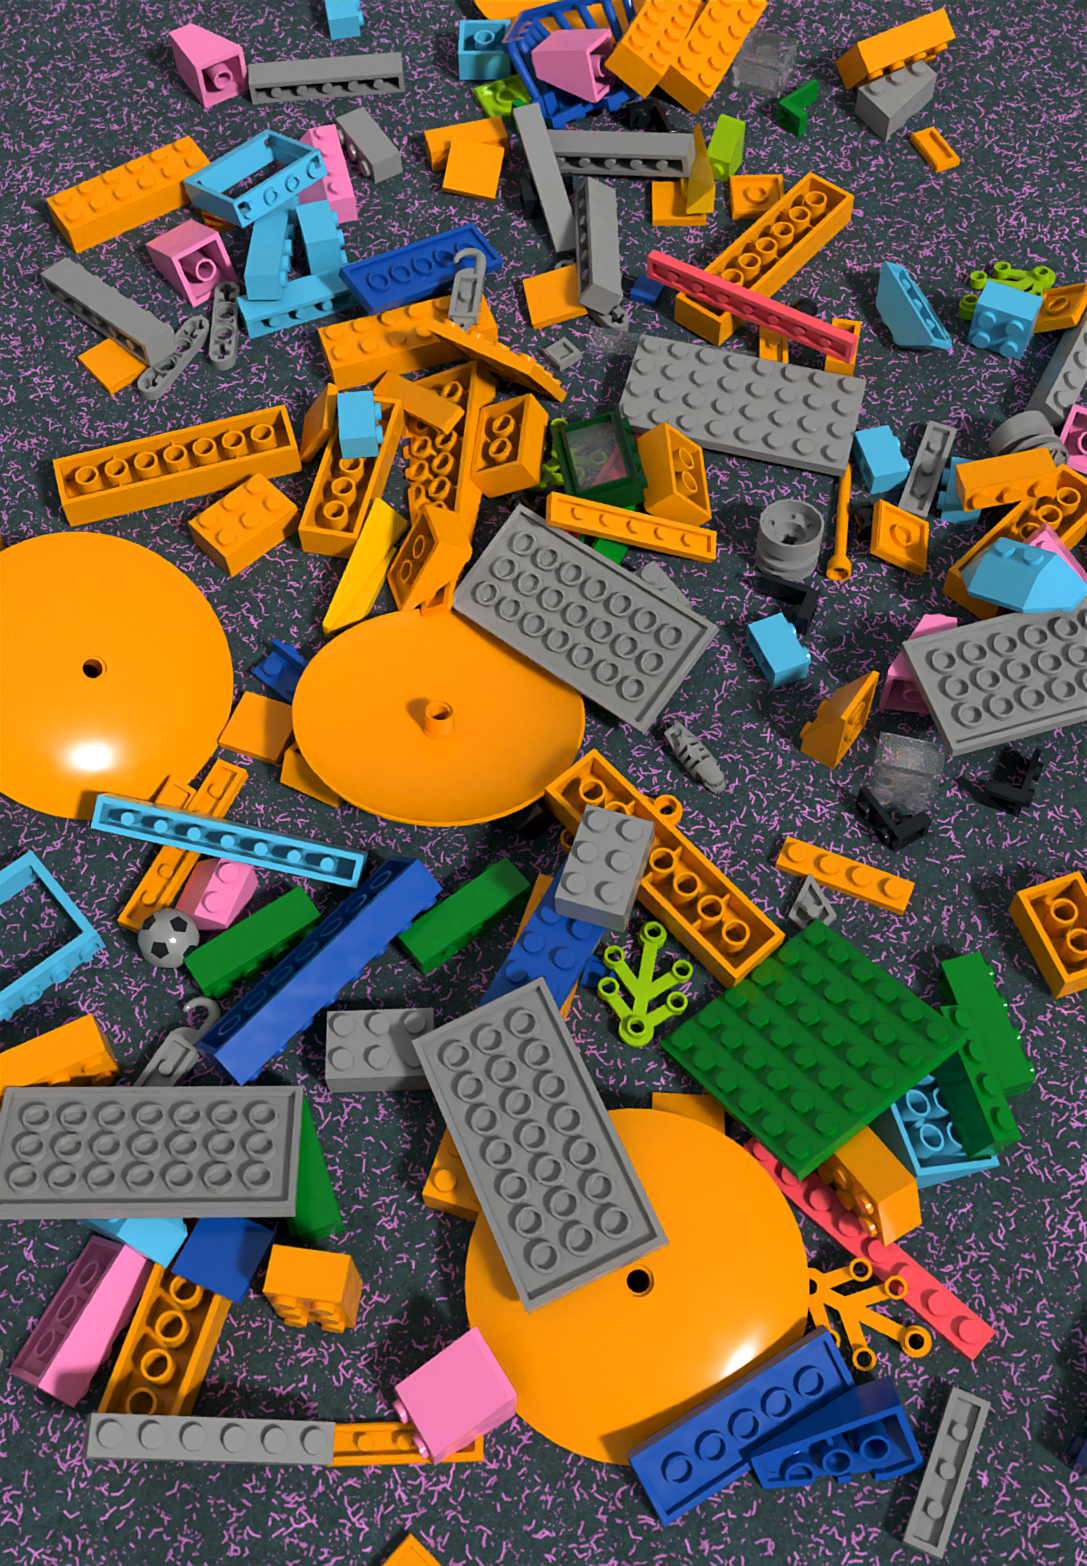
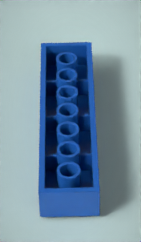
M390 856L193 1045L194 1048L220 1076L240 1086L244 1083L252 1082L262 1072L261 1067L270 1058L279 1056L287 1048V1041L296 1032L300 1033L307 1029L314 1020L313 1016L322 1007H328L338 998V991L346 983H352L358 979L364 972L363 967L371 959L378 958L388 949L387 943L394 936L407 931L413 923L412 919L420 911L423 912L429 909L436 902L435 896L443 888L418 858Z

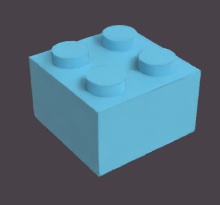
M460 20L458 45L460 80H501L511 76V59L508 54L503 52L501 45L503 38L511 27V20Z
M328 199L295 206L310 275L348 264L345 250L340 249L345 246L342 230H336V227H339L336 210L331 211Z
M988 280L977 301L967 342L974 344L978 348H986L1001 353L1005 357L1021 360L1032 337L1043 297Z

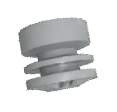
M1040 411L1022 412L1006 420L995 430L988 443L993 457L1047 447L1056 468L1061 463L1067 466L1070 458L1067 448L1062 444L1061 439L1055 435L1053 427L1046 416Z
M795 499L778 500L768 505L761 513L754 557L757 567L763 573L778 575L791 582L801 581L810 576L817 567L825 523L821 513L814 506Z

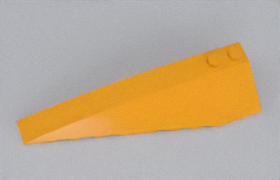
M478 359L413 382L459 405L465 413L448 435L404 413L405 425L401 438L411 437V447L408 445L403 447L404 458H410V467L405 469L406 479L410 481L408 499L411 525L413 526L424 504L457 512L470 545L482 491L470 479L480 408L494 404L497 379ZM465 564L455 578L420 603L421 613L424 617L451 611L453 593L460 584Z

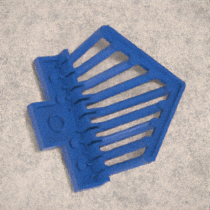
M558 0L519 12L501 42L503 52L509 55L531 98L530 104L539 102L546 128L561 130L566 127L565 123L584 118L586 112L590 110L606 109L607 112L615 111L621 108V103L633 101L641 97L639 93L620 79L597 103H591L552 85L554 87L552 88L549 83L538 79L535 67L532 65L531 51L551 35L539 19L553 17L561 30H574L563 13L577 10L587 29H599L587 9V6L597 3L603 7L617 44L623 35V31L611 0ZM622 0L629 25L636 14L632 0ZM519 52L521 53L523 59L525 60L527 66L529 67V69H530L532 75L534 76V78H535L536 82L538 83L540 89L542 90L543 94L540 95V93H539V91H538V89H537V87H536V85H535L533 79L531 78V76H530V74H529V72H528V70H527V68H526V66H525V64H524V62H523V60H522V58H521Z

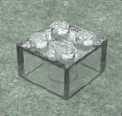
M751 28L733 59L731 85L780 98L797 67L800 40Z
M881 731L871 765L867 788L881 804L893 802L903 804L913 811L931 810L942 779L947 751L946 746Z

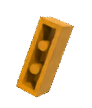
M501 116L424 131L425 147L432 171L446 170L452 137L505 148L503 157L509 156L508 136Z
M1043 447L955 465V489L964 512L1056 494L1058 471L1048 448Z

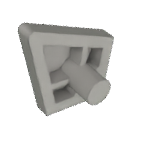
M811 874L807 876L788 915V920L801 931L817 918L829 926L837 917Z

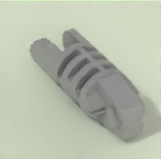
M680 722L668 728L664 732L665 739L676 758L695 780L699 779L706 788H709L708 790L711 793H723L726 788L724 774L720 771V768L717 766V760L708 749Z

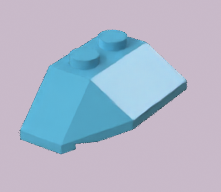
M885 261L881 266L875 306L881 314V321L891 331L894 343L901 348L906 347L914 350H949L952 347L951 337L918 285L909 277L906 268Z
M1000 537L979 552L961 571L968 596L1023 614L1048 613L1056 610L1072 612L1087 595V583L1057 553L1004 537Z
M183 1218L74 1219L109 1239L128 1246L136 1253L164 1268H167L188 1236Z

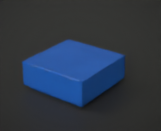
M640 274L630 292V300L656 307L666 285Z
M592 954L582 972L579 987L597 991L601 979L612 977L617 980L615 972L605 966L603 955ZM608 957L611 961H618V960H620V959ZM611 985L602 986L604 992H614Z

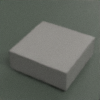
M566 337L543 349V356L559 372L582 359V353Z

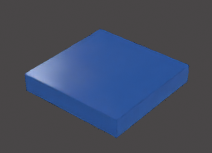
M244 1217L200 1218L171 1272L188 1282L241 1306L276 1240L277 1234Z

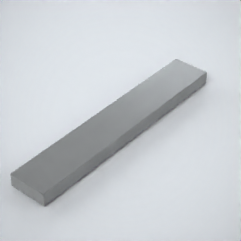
M539 102L513 108V117L556 256L574 253L576 252L575 219Z

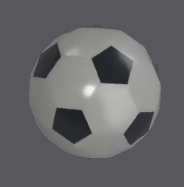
M163 908L152 912L143 921L138 930L139 951L143 958L154 967L167 970L185 965L183 959L199 948L200 934L198 926L193 918L182 910Z

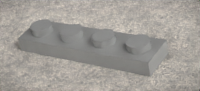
M929 420L898 508L926 521L943 468L956 436L957 428Z
M954 1386L950 1389L901 1540L902 1544L937 1560L943 1558L991 1402Z

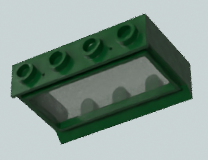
M616 407L617 411L604 413L561 426V428L549 424L567 495L619 508L646 502L643 489L648 488L644 470H642L643 467L637 452L628 416L622 418L619 407Z

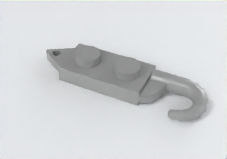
M464 248L453 259L454 263H458L462 257L466 256L473 257L476 260L475 268H466L455 273L448 313L449 320L458 324L460 329L465 332L472 325H478L487 261L484 253L476 248Z
M195 997L188 1001L183 1007L184 1012H188L196 1006H203L208 1010L207 1019L199 1030L191 1027H180L171 1031L132 1087L180 1086L201 1056L193 1045L221 1019V1010L218 1004L207 997Z

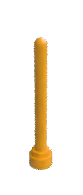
M849 462L845 477L839 476L834 555L827 562L826 576L830 580L846 581L851 577L852 564L846 556L852 466Z

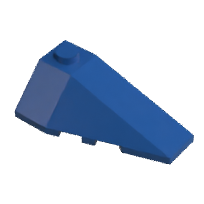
M890 1375L852 1388L749 1453L750 1460L763 1489L811 1486L816 1476L824 1475L837 1476L838 1484L851 1483L850 1473L873 1472L875 1481L889 1480L926 1467Z

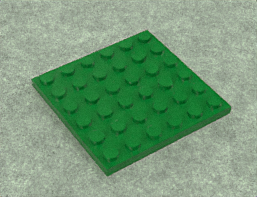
M817 918L767 957L735 987H729L663 1039L659 1045L661 1050L795 1178L801 1181L967 1043L965 1033Z

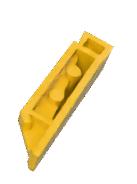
M698 123L693 128L696 157L690 177H678L683 205H686V214L714 213L715 182L701 126Z
M375 498L322 623L324 636L327 638L333 637L335 632L353 627L366 620L386 579V575L398 554L397 548L393 546L406 530L408 521L381 498Z

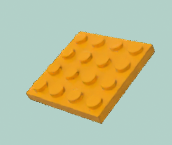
M444 318L442 323L431 319L427 330L465 360L471 362L478 359L487 370L560 403L564 401L567 392L560 387L561 382L553 378L551 373L545 371V368L536 363L534 358L521 352L518 356L511 352V349L497 341H494L492 344L486 341L484 336L473 330H469L467 333L460 329L458 324Z

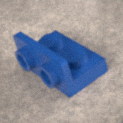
M275 638L271 642L273 652L251 672L256 680L284 702L292 705L296 686L311 660L306 661L290 643L284 644Z

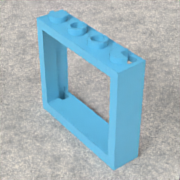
M266 129L184 179L183 184L192 205L244 228L328 175L319 149ZM266 139H267V141H268V143H267L268 146H267V147H266L265 144H264V140H266ZM275 159L289 164V166L236 199L221 194ZM244 202L245 207L239 210L238 205Z
M32 850L0 871V905L39 878L83 933L0 992V1022L3 1019L8 1022L12 1018L13 1012L24 1004L28 1005L36 1002L46 988L53 983L65 981L71 975L74 968L83 962L94 960L92 955L105 947L98 932Z

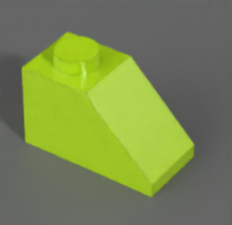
M721 114L718 118L707 154L714 180L728 183L729 176L734 175L742 163L746 122Z

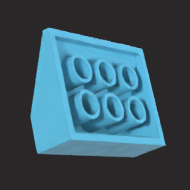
M933 1071L868 1124L869 1128L916 1179L918 1189L1000 1165L996 1155L967 1159Z

